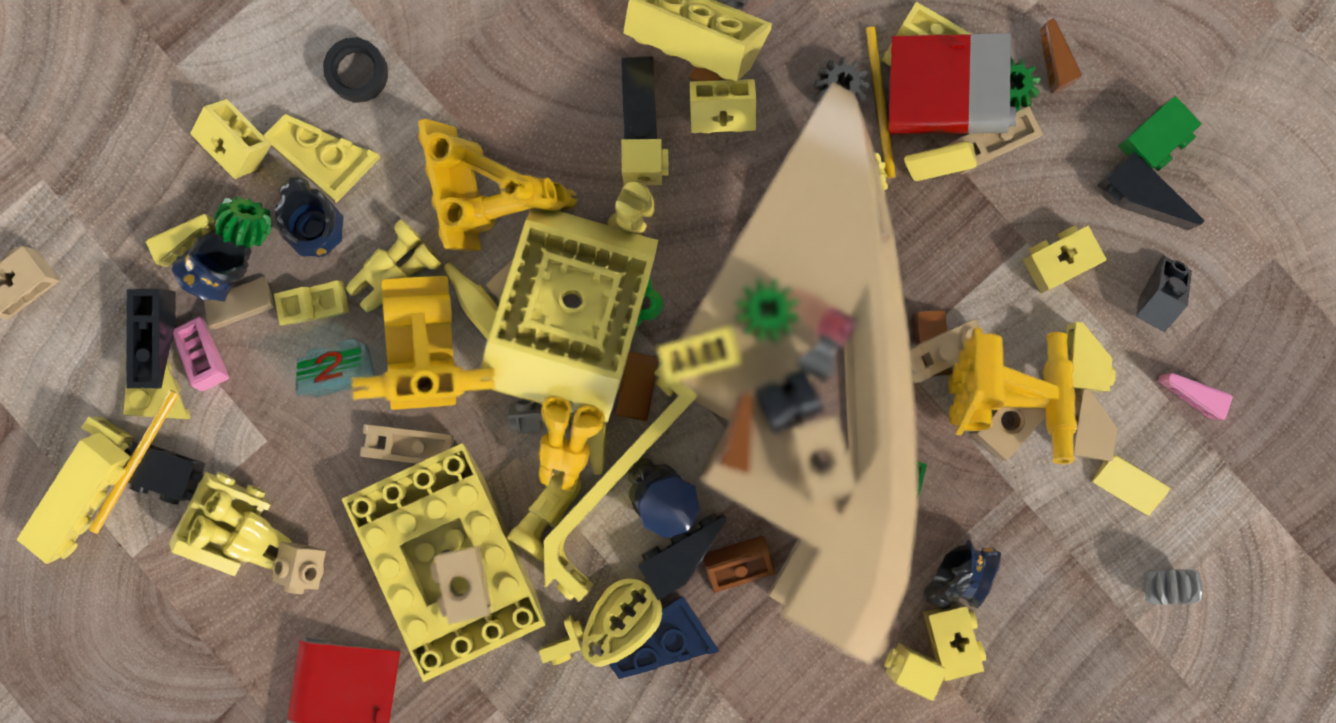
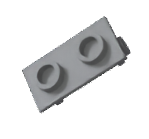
M520 399L515 403H511L508 412L511 431H517L518 434L541 432L540 420H543L541 415L542 404L526 399ZM575 413L570 415L569 423L566 427L567 430L572 426Z

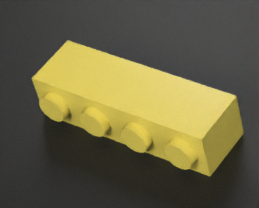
M100 432L81 439L16 540L46 564L59 558H67L76 549L78 544L75 541L79 535L83 534L93 522L91 517L104 504L109 495L107 492L111 486L115 485L126 472L124 466L130 459V456Z

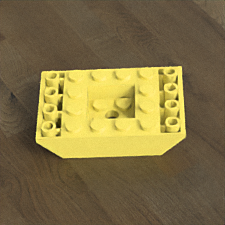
M531 208L520 236L481 365V369L494 367L495 378H481L480 380L494 379V391L543 404V401L549 397H562L571 404V413H576L580 407L585 405L595 406L602 410L605 415L604 422L608 423L655 259L658 240L561 211ZM568 294H575L581 299L582 304L578 308L571 309L564 305L562 299Z
M464 443L341 499L423 682L546 625L534 586L515 545L506 538L509 531L481 470ZM479 545L493 612L489 616L448 624L447 616L442 617L439 610L438 597L442 596L440 583H435L432 576L431 564L435 563L434 556L441 554L444 550L455 551ZM456 576L453 580L454 590L460 594L467 593L469 589L468 581L462 576Z

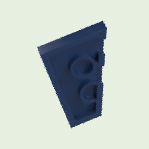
M681 595L662 608V618L657 630L642 646L632 654L609 665L618 679L651 671L661 666L676 662L680 663L691 660L694 657L720 651L685 597Z

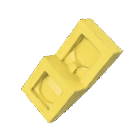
M337 280L309 288L299 287L274 294L280 326L350 313L344 281Z

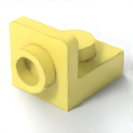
M88 417L82 426V429L89 432L91 436L99 432L102 433L127 454L131 447L130 444L135 438L104 417Z

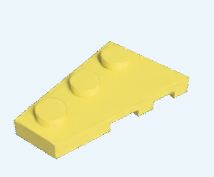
M286 114L263 135L271 143V147L335 203L380 159V155L374 151L362 149L353 145L348 140L336 138L322 132L321 129Z

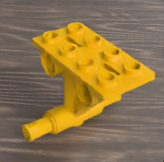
M425 118L418 120L420 130L418 138L424 149L426 159L425 172L431 182L433 192L432 205L437 212L440 226L438 234L445 249L469 252L481 251L478 234L490 230L495 225L496 218L531 208L558 211L562 208L570 210L576 206L577 198L571 197L576 196V193L571 189H566L561 183L551 181L549 178L542 179L522 175L483 156L481 146L477 142L458 137L454 126ZM474 171L500 183V188L507 189V191H501L500 194L490 197L487 195L479 196Z
M447 276L382 280L388 372H384V376L352 377V388L367 387V389H353V400L386 397V400H390L392 410L452 406L456 404V397L464 394V391L495 389L494 379L480 380L481 378H495L494 367L463 370L462 367L455 366L451 329V301Z
M974 327L970 338H965L964 351L959 352L958 363H954L953 374H949L948 392L949 394H954V405H950L949 424L955 425V435H962L964 431L990 429L992 427V410H1000L1001 407L1043 408L1046 415V431L1052 435V462L1055 464L1073 463L1075 457L1072 434L1076 433L1077 421L1075 420L1074 366L1068 360L1067 334L1064 332H1051L1046 335L1048 361L1043 366V381L1004 367L1002 337L996 334L982 333V327Z

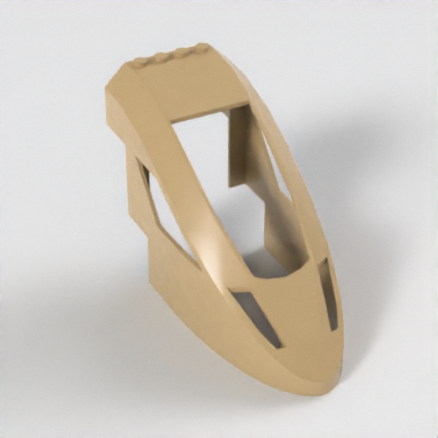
M833 82L792 148L681 339L733 326L743 363L678 381L688 386L698 395L694 402L730 423L739 395L744 392L752 394L751 464L749 474L720 466V463H718L730 427L729 423L698 478L798 536L796 543L767 594L784 605L781 610L784 617L844 652L871 664L873 658H880L887 647L889 640L885 637L891 627L909 579L918 504L915 412L909 339L897 252L879 165L854 93ZM758 279L764 281L766 289H769L772 279H777L778 287L776 291L781 293L784 287L790 286L792 290L785 297L786 300L793 298L799 300L798 306L788 309L799 314V320L797 322L787 321L793 329L789 335L784 334L778 329L780 339L777 342L771 340L769 331L766 332V337L762 343L757 342L759 330L754 328L751 334L747 336L743 331L750 324L749 320L742 323L736 321L737 315L747 312L736 307L737 300H748L742 292L746 286L751 287L757 292L755 282ZM761 303L758 305V307H762L759 314L763 318L768 315L776 317V314H773L775 310L774 305L771 303L766 307ZM843 329L848 428L847 455L858 491L813 504L809 502L808 496L802 498L795 477L801 474L797 460H790L785 445V439L790 438L788 430L804 426V421L797 417L793 426L774 434L763 415L754 389L772 381L781 384L783 376L799 369L795 367L796 362L806 351L815 347L819 340L818 334L826 335L836 341ZM723 337L717 338L722 359H728ZM708 341L703 342L702 345L707 363H714ZM693 345L688 346L687 349L692 367L696 368L698 363ZM677 349L673 352L677 371L681 372L684 369ZM809 375L810 378H811V380H812V382H813V380H814L815 377ZM814 451L809 458V464L814 471L822 472Z

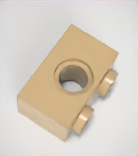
M1001 407L1000 410H992V427L987 430L973 431L971 435L998 460L1007 461L1046 418L1045 409ZM1005 412H1009L1014 418V425L1010 430L1005 429L1001 424V418Z
M836 416L788 430L790 438L785 439V445L790 460H797L801 474L795 477L802 498L808 496L809 502L815 504L858 491ZM816 450H821L828 456V466L822 472L814 471L809 464V458Z
M479 545L434 556L435 563L431 564L432 576L435 583H440L442 596L438 597V605L441 616H447L448 624L489 616L493 612ZM456 576H462L468 581L469 589L467 593L460 594L454 590L453 580Z

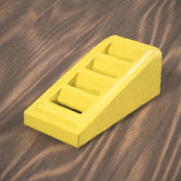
M202 214L147 239L146 244L154 262L164 267L171 265L178 256L183 255L192 247L198 237L206 235L216 228L214 218Z
M733 326L657 347L667 383L743 363ZM723 337L728 359L724 360L722 359L717 338ZM708 341L714 363H707L702 345L703 342ZM693 345L698 363L696 368L692 367L687 349L688 346ZM677 349L684 369L681 372L677 371L672 351Z
M604 422L603 428L598 433L586 440V443L589 445V456L595 475L603 474L605 469L606 422Z

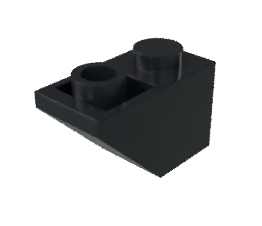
M1163 255L1139 297L1136 317L1166 332L1188 306L1192 271L1181 261L1171 260Z

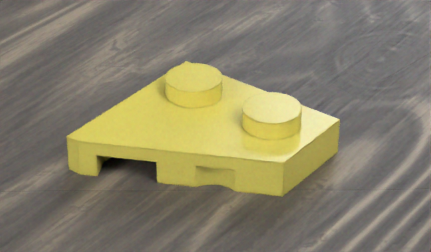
M169 359L167 360L162 388H126L123 415L155 417L169 391L173 390L177 393L181 391L177 379L171 373L172 367ZM180 395L166 418L190 419L189 409H185Z

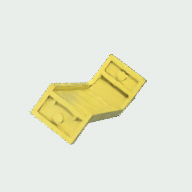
M662 365L654 372L659 378L655 384L669 397L673 393H676L678 397L544 539L545 588L555 579L559 582L556 586L557 589L569 600L575 598L580 602L589 592L593 583L566 557L564 543L567 536L628 472V469L645 454L698 397L694 391L679 381L667 383L662 372Z

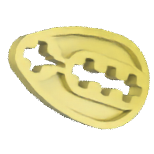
M623 579L613 583L605 590L593 608L584 630L581 652L587 662L595 667H602L617 662L632 654L654 634L661 622L662 605L660 599L657 600L648 584L638 579ZM637 593L644 594L647 599L644 604L636 603L637 601L634 596ZM626 605L629 607L634 606L633 609L636 614L633 617L629 615L625 617L626 613L623 609ZM615 619H623V623L626 625L623 630L615 629L616 626L613 624ZM595 644L598 646L602 645L601 648L604 651L602 656L594 655L592 647Z

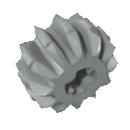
M1195 569L1149 570L1144 573L1143 592H1145L1146 601L1151 604H1195L1202 600L1203 582L1200 579V572Z

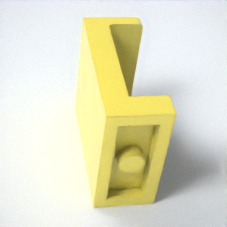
M205 472L169 541L172 553L235 576L241 564L238 560L223 554L222 544L209 541L204 547L194 549L187 545L189 531L198 515L208 518L227 531L235 530L234 526L221 520L216 521L204 514V505L215 492L222 490L228 493L232 500L231 506L239 513L251 511L258 516L261 515L264 509L269 510L271 503L265 497L266 492L250 484L246 488L234 484L236 481L234 478L222 472H217L216 475Z

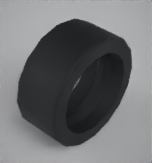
M358 37L345 38L335 43L326 53L323 62L324 77L331 89L342 99L353 103L368 102L377 97L385 88L388 80V65L379 49L370 41ZM361 52L369 56L374 63L375 72L373 78L360 88L346 87L338 77L337 69L339 64L346 56Z

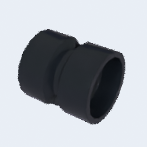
M804 368L783 376L781 384L772 381L754 389L759 406L774 434L793 426L797 417L804 421L824 412L816 388Z

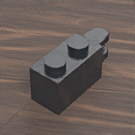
M132 442L128 453L130 458L139 442ZM150 444L130 478L128 488L144 494H148L149 490L159 493L160 500L178 505L180 501H191L198 483L201 482L205 474L202 472L206 463Z

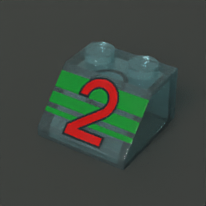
M357 339L338 343V349L326 351L325 347L306 351V357L297 359L295 390L297 396L318 398L353 389L352 377H376L368 345L358 343Z

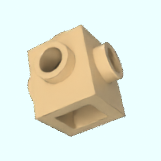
M280 542L277 559L273 564L272 581L285 586L284 591L293 594H304L305 589L318 590L320 579L324 573L323 563L326 550L309 544Z

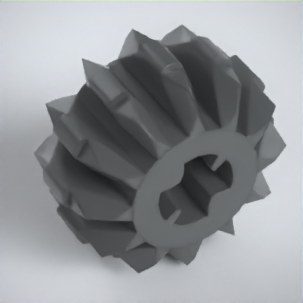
M845 57L840 58L838 65L833 60H829L827 62V69L820 68L817 73L820 79L815 81L814 88L821 90L816 97L817 100L821 101L832 83H837L840 80L841 84L843 82L847 83V90L854 93L857 102L863 103L866 99L864 91L870 87V83L863 81L867 75L866 70L857 72V61H853L851 66H847Z

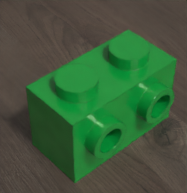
M1175 95L1162 104L1117 146L1126 156L1135 152L1152 169L1155 168L1159 171L1173 159L1170 153L1177 147L1180 150L1184 149L1197 137L1193 132L1202 123Z

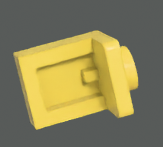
M572 615L564 618L563 621L568 637L541 646L539 654L543 663L552 661L553 665L561 664L571 659V653L581 650L584 630L580 620L574 622Z

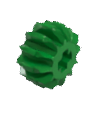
M1011 57L1010 83L1013 81L1017 86L1013 89L1010 88V107H1016L1017 112L1021 106L1024 108L1032 104L1031 98H1036L1039 95V90L1034 86L1041 82V78L1031 76L1035 71V66H1030L1026 69L1024 67V58H1020L1015 65Z
M236 196L234 199L225 198L215 212V233L223 236L224 242L235 243L236 247L244 245L250 249L252 245L261 246L263 241L267 239V236L270 235L272 228L271 211L263 208L260 202H252L250 198L247 200Z
M758 279L755 282L757 292L751 287L746 286L742 292L748 300H737L736 307L747 312L737 315L736 321L742 323L749 320L750 324L746 326L743 333L748 336L756 328L759 330L757 342L762 343L768 331L771 340L777 342L780 339L778 329L784 334L789 335L793 329L787 321L797 322L799 320V314L788 310L798 306L799 300L794 298L786 300L785 297L792 290L790 286L784 287L781 293L776 291L778 287L777 279H772L769 289H766L762 279ZM761 303L766 307L771 303L775 307L773 314H776V317L768 315L763 318L759 314L762 307H758V305Z

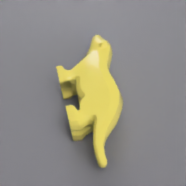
M451 263L445 264L444 269L455 288L462 309L488 340L498 306L481 284L477 285L469 280Z

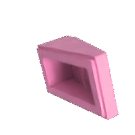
M199 316L174 328L173 338L191 387L199 391H205L229 379L224 362L202 317ZM198 332V337L188 342L185 341L184 338ZM203 345V348L191 353L190 350ZM207 357V361L199 365L196 364L197 361Z
M1174 373L1159 375L1157 381L1203 415L1212 420H1225L1233 399L1231 394Z

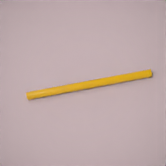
M874 26L866 28L883 159L885 162V173L888 175L886 179L895 178L896 174L876 30Z
M173 390L169 391L125 466L126 472L114 485L89 527L91 532L99 533L179 397V393Z

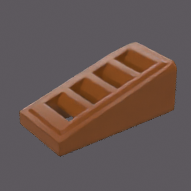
M1054 18L1048 20L1039 30L1052 94L1073 85L1082 76Z
M746 392L739 395L718 463H720V466L749 474L753 399L752 394Z

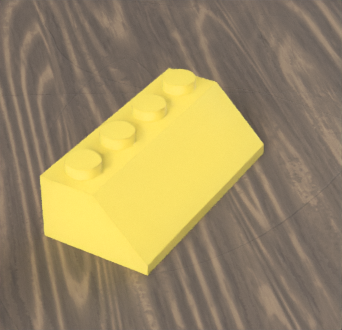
M629 0L623 34L634 38L638 43L649 44L661 49L666 55L685 59L697 68H706L718 73L723 79L738 81L754 64L771 30L772 23L716 0Z

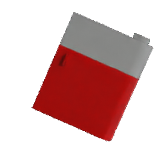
M1011 33L892 36L889 134L1008 133L1009 127L1016 125V107H1010Z
M300 638L286 723H390L400 650L339 645L321 638Z

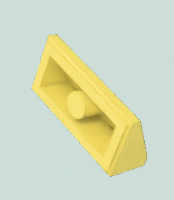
M968 141L907 155L904 158L914 181H921L977 167L974 146Z
M1117 455L1113 456V461H1103L1091 481L1146 516H1149L1171 489Z

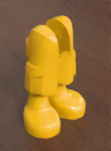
M549 397L543 401L541 415L548 427L549 433L547 432L540 440L539 480L541 484L549 486L555 469L563 471L561 490L571 491L577 482L580 472L587 464L590 454L589 445L586 443V440L603 428L605 415L602 410L595 406L585 405L580 407L573 418L571 438L566 439L564 433L571 415V404L562 397Z

